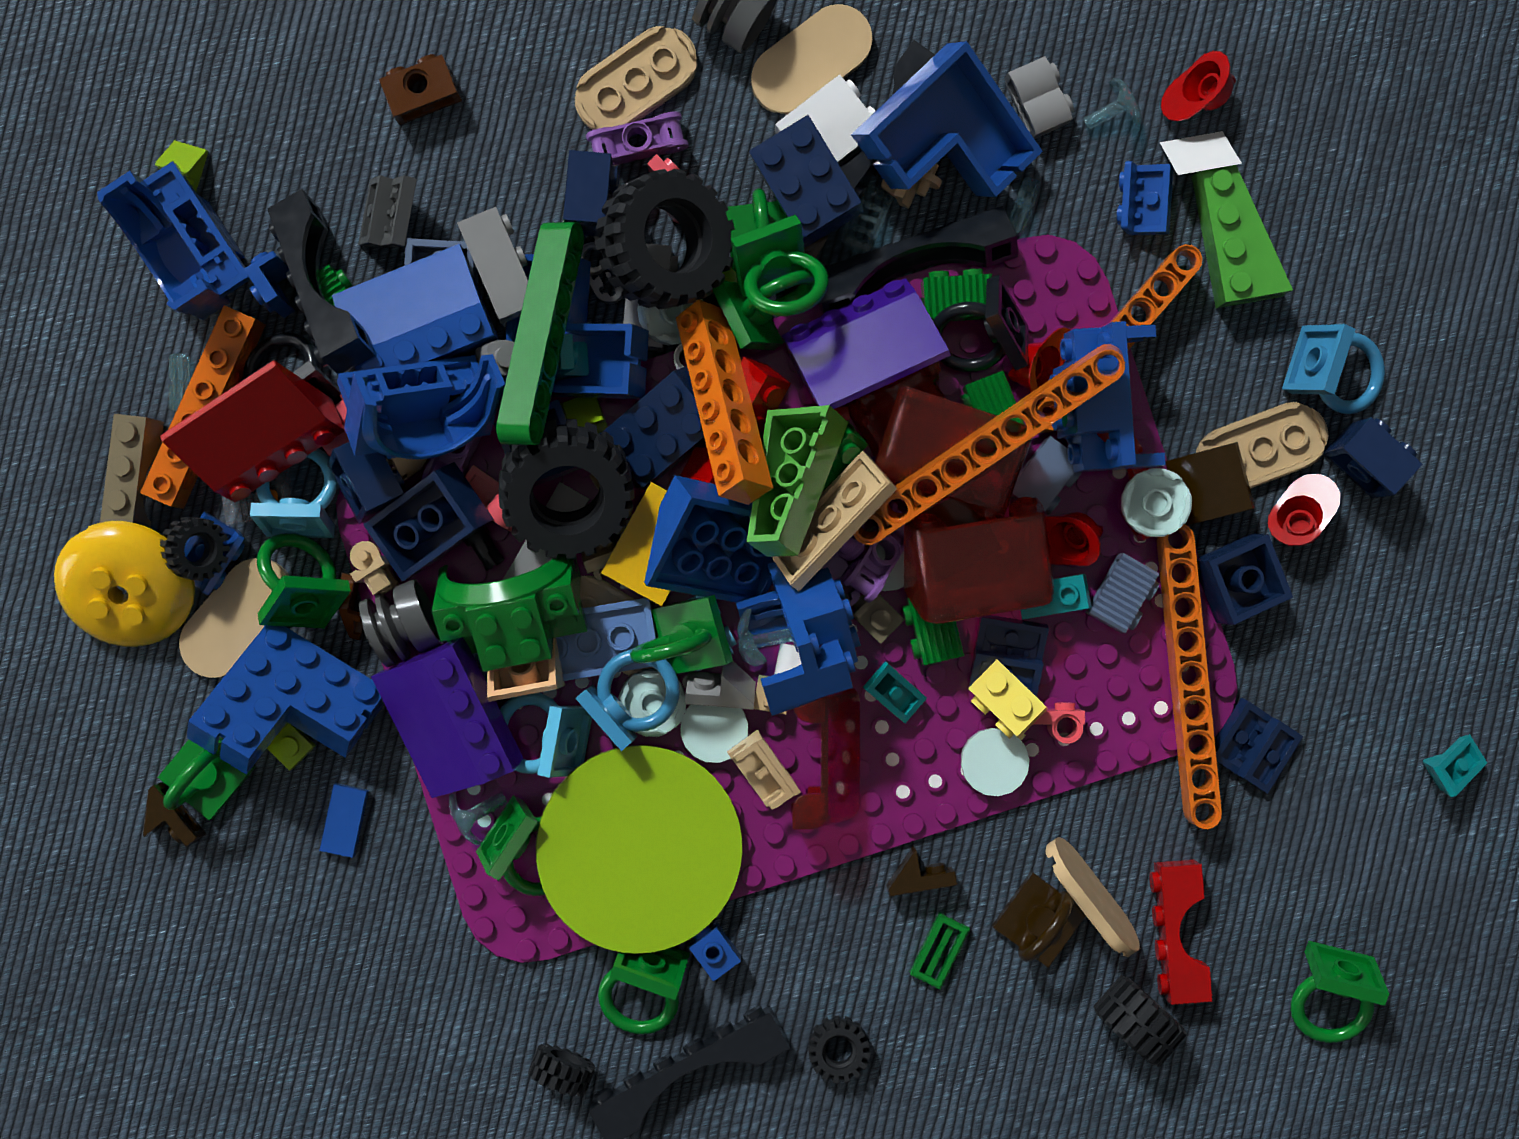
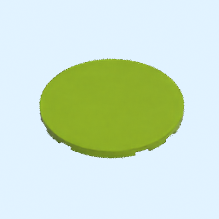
M627 746L623 751L619 748L611 749L588 759L563 779L552 793L541 816L536 837L538 875L544 893L556 914L570 929L585 940L608 950L622 953L639 954L662 951L677 946L700 933L717 917L726 905L734 890L741 867L742 835L735 808L724 788L712 774L694 760L672 750L656 746Z

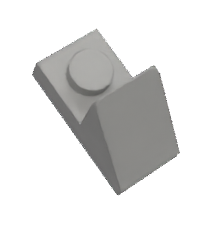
M734 661L722 666V674L689 671L685 704L754 710L756 682Z

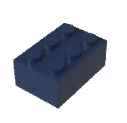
M806 115L749 150L755 166L786 218L796 214L800 220L804 248L864 212L862 202L809 115Z
M687 366L670 373L604 430L613 437L614 445L622 447L626 455V461L629 462L631 474L641 488L648 486L651 482L658 481L694 451L696 447L705 442Z
M453 462L432 472L363 525L403 582L425 570L494 519L456 463Z

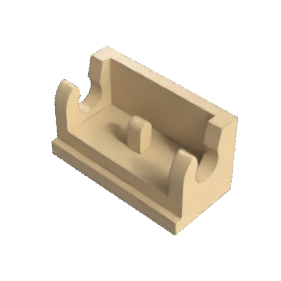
M758 730L727 751L766 807L769 806L773 810L801 792L796 782Z

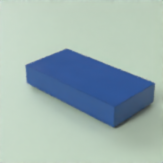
M338 783L333 784L319 851L351 858L355 857L369 790Z

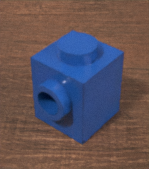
M718 922L711 927L708 925L700 933L692 937L694 940L690 942L689 949L713 982L741 962V954Z

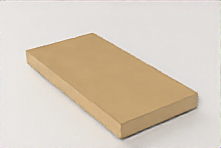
M864 451L821 494L798 556L771 557L790 585L797 591H800L897 490V487Z

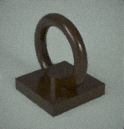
M1031 871L994 921L992 927L1019 946L1018 955L1022 961L1031 962L1037 959L1049 968L1086 915L1067 891H1058Z

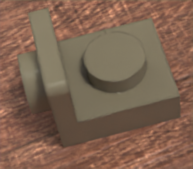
M862 594L858 601L852 605L856 609L853 613L854 618L880 644L905 620L880 594L870 603L864 600V595Z

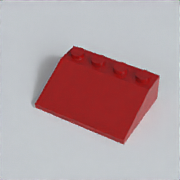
M273 360L160 435V438L214 492L236 503L248 497L252 491L266 482L277 478L281 472L292 465L302 462L306 456L321 446L331 443L345 429L332 398Z

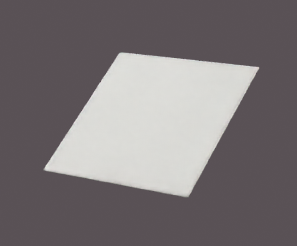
M1223 131L1160 142L1177 175L1242 164Z

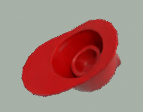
M1211 51L1196 60L1190 68L1176 78L1166 89L1161 101L1163 115L1172 121H1182L1189 119L1202 109L1211 111L1224 105L1230 98L1236 83V78L1230 73L1228 57L1221 51Z
M1066 327L1058 328L1044 342L1028 344V366L1016 371L1012 367L1009 372V378L1012 381L1018 382L1024 388L1030 389V392H1033L1049 381L1050 375L1053 374V369L1063 365L1065 361L1061 358L1060 342L1064 339V334L1070 331V329Z
M1307 474L1296 479L1287 488L1268 516V528L1271 535L1280 543L1290 547L1313 543L1319 538L1340 506V491L1336 483L1329 477L1320 474Z
M1071 512L1064 516L1038 517L1028 523L1024 531V542L1032 555L1045 563L1089 566L1096 562L1101 554L1100 537L1103 533V526L1097 525L1091 517L1081 512Z

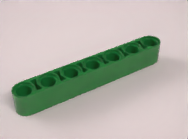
M579 222L543 223L540 227L497 419L496 432L501 444L538 445L543 437L583 250L584 233Z

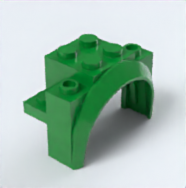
M557 554V558H553L546 564L527 573L488 583L462 584L450 581L447 576L448 565H444L438 571L432 615L440 641L447 640L449 642L463 637L472 654L478 653L483 672L552 659L553 638L587 632L588 624L580 598L581 575L577 559L566 560V554Z

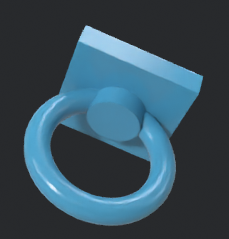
M1346 324L1305 325L1301 328L1282 390L1291 394H1319L1323 402L1336 412L1343 414L1358 413L1368 408L1376 400L1382 389L1385 377L1383 357L1371 339L1365 335L1355 333L1356 329ZM1350 346H1355L1361 349L1369 360L1371 368L1370 381L1367 389L1360 397L1355 400H1343L1335 392Z
M631 650L619 653L605 665L599 676L597 688L592 685L575 698L621 751L636 739L637 734L635 732L657 728L666 722L676 709L680 695V686L675 670L666 659L645 663L654 667L662 675L666 685V695L663 704L650 716L633 718L622 702L611 693V684L617 672L624 666L635 663L630 658Z

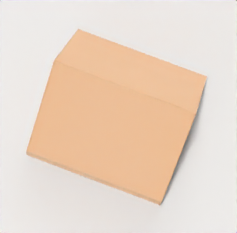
M553 638L552 659L487 671L488 701L545 692L565 686L556 638Z

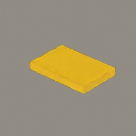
M651 482L601 574L662 606L670 590L648 587L644 583L659 507L667 490Z

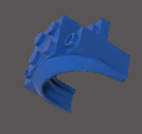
M174 161L144 180L133 172L128 171L97 192L99 202L134 246L169 300L167 305L173 311L191 314L204 320L223 308L224 305L229 304L231 300L227 295L250 280L244 270L245 266L241 262V259L245 258L209 202L194 191Z
M1126 321L1111 322L1103 327L1072 329L1064 334V339L1060 342V354L1062 360L1065 361L1063 365L1053 369V374L1050 375L1049 380L1103 344L1117 346L1125 360L1124 373L1117 381L1052 424L1053 430L1057 431V438H1065L1069 443L1067 451L1068 461L1070 465H1073L1074 473L1154 468L1166 465L1165 453L1135 454L1127 343L1144 341V338H1155L1156 325L1126 326ZM1104 355L1103 359H1099L1097 366L1102 371H1112L1117 367L1118 359L1113 355ZM1074 376L1068 380L1066 386L1072 392H1080L1086 388L1088 383L1084 377ZM1054 400V408H1056L1057 403ZM1109 433V439L1104 442L1097 434Z
M493 354L482 355L479 364L475 355L338 373L337 379L339 390L347 408L344 429L354 456L378 452L386 455L387 459L434 458L459 449L475 437L490 435L505 387L504 379ZM461 394L449 403L450 395Z
M769 563L768 568L775 591L736 602L747 640L791 634L796 651L799 653L801 665L761 679L771 716L809 704L821 697L853 688L850 673L856 672L854 663L858 662L855 648L861 646L856 628L852 626L851 620L854 619L849 600L845 598L840 579L833 580L828 567L819 570L800 591H797L790 585L776 563Z

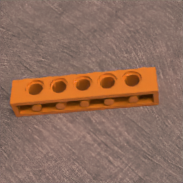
M697 300L675 318L718 496L749 505L773 489V484L735 336L720 307Z
M223 306L169 429L241 382L246 360L257 346L266 324L230 307ZM162 442L140 493L170 507L184 509L198 476Z

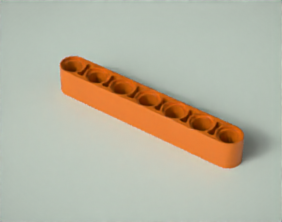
M1185 244L1169 254L1111 322L1126 321V326L1151 325L1200 269L1203 258L1198 248ZM1178 255L1188 258L1190 261L1189 270H1182L1178 267L1176 263ZM1155 281H1162L1167 285V296H1160L1155 292ZM1133 306L1143 308L1146 314L1144 322L1134 320L1131 314ZM1135 342L1127 343L1128 350L1134 345ZM1050 397L1043 398L1036 406L1039 411H1042L1043 408L1054 410V399ZM1052 425L1041 431V433L1054 432Z

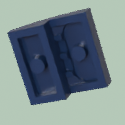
M981 613L969 685L971 686L998 660L1037 697L1044 666L1042 660L1049 632L1048 624Z
M1241 698L1215 739L1217 763L1268 794L1303 736L1280 720L1271 717L1248 700Z

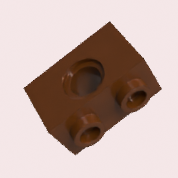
M435 54L426 55L417 61L418 64L408 68L402 66L393 68L386 72L385 77L379 79L392 115L399 125L462 101L448 63L442 54L439 56ZM416 82H427V87L423 92H412V87Z

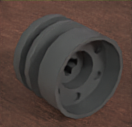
M698 0L692 20L699 27L704 26L708 22L707 32L710 34H715L725 24L726 27L722 41L740 54H743L751 47L765 27L778 0Z
M417 579L410 580L393 588V605L383 593L375 595V603L371 599L359 602L360 616L367 640L380 661L387 668L398 664V657L402 661L410 659L409 642L413 644L420 654L444 644V641H440L432 615V604Z

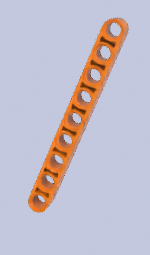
M1103 344L901 481L896 485L897 490L869 518L877 522L879 529L874 532H868L861 526L854 534L855 539L864 545H873L1117 381L1125 370V360L1121 350L1111 344ZM1104 355H1113L1118 359L1117 367L1112 371H1102L1097 366L1099 359ZM1074 376H1081L1087 380L1088 384L1083 391L1072 392L1066 386L1068 380ZM1043 397H1050L1056 401L1057 406L1052 412L1043 413L1037 409V401ZM1012 418H1020L1027 426L1020 433H1012L1007 429L1006 423ZM983 438L993 440L997 447L991 453H982L976 446L977 442ZM952 459H960L966 464L967 468L964 472L953 473L948 469L947 463ZM923 479H930L936 483L937 489L932 493H925L919 489L918 483ZM894 499H901L907 504L908 509L902 513L894 512L890 508L889 502Z
M1184 524L1177 530L1182 535V544L1179 548L1175 549L1169 544V535L1157 537L1156 542L1183 813L1188 822L1201 829H1211L1219 824L1222 809L1195 537L1190 527ZM1176 564L1182 565L1186 571V576L1180 583L1176 582L1172 577V569ZM1180 598L1186 599L1189 604V611L1183 617L1179 616L1175 610V604ZM1184 632H1188L1192 637V645L1186 651L1182 650L1178 643L1180 635ZM1191 666L1195 670L1196 678L1191 684L1186 685L1182 680V672L1186 667ZM1195 700L1199 705V712L1197 716L1189 719L1186 716L1185 707L1190 701ZM1198 734L1203 741L1202 747L1199 751L1192 753L1188 746L1189 740ZM1203 769L1206 774V780L1201 786L1195 787L1192 782V776L1195 771ZM1206 803L1209 807V814L1204 820L1199 821L1195 815L1196 809L1200 804Z

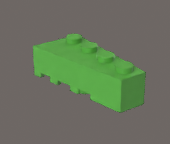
M1237 165L1196 172L1192 176L1216 309L1278 298L1293 291Z
M830 405L767 410L762 445L773 489L753 501L747 535V543L767 557L798 556L848 425V421Z

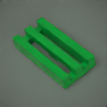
M938 912L909 971L910 975L941 990L970 931V927ZM943 923H945L947 927L923 973L920 969ZM955 928L959 930V933L935 979L931 975Z

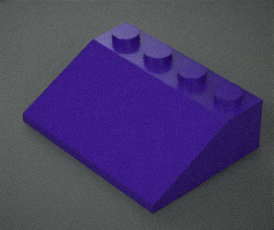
M906 278L891 281L884 288L872 294L861 295L855 298L852 303L839 309L828 310L821 317L806 324H798L791 328L789 332L781 335L794 368L817 406L830 405L833 409L951 356L946 343L919 295Z
M463 637L449 641L371 676L431 798L487 783L513 772L523 760V756L496 701H488L487 683Z

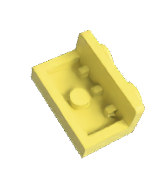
M998 660L968 688L975 695L971 702L985 715L991 711L1000 719L995 725L1009 739L1015 734L1022 740L1026 736L1024 733L1048 709Z

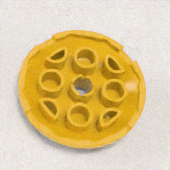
M107 521L88 526L86 530L78 533L66 543L57 558L54 570L56 594L68 617L80 629L92 637L109 644L125 647L150 645L162 641L175 633L185 622L192 609L195 597L194 580L175 575L174 571L166 566L167 559L162 558L161 552H165V547L160 546V540H167L165 536L146 526L126 521ZM117 586L124 588L127 591L126 594H123V591Z

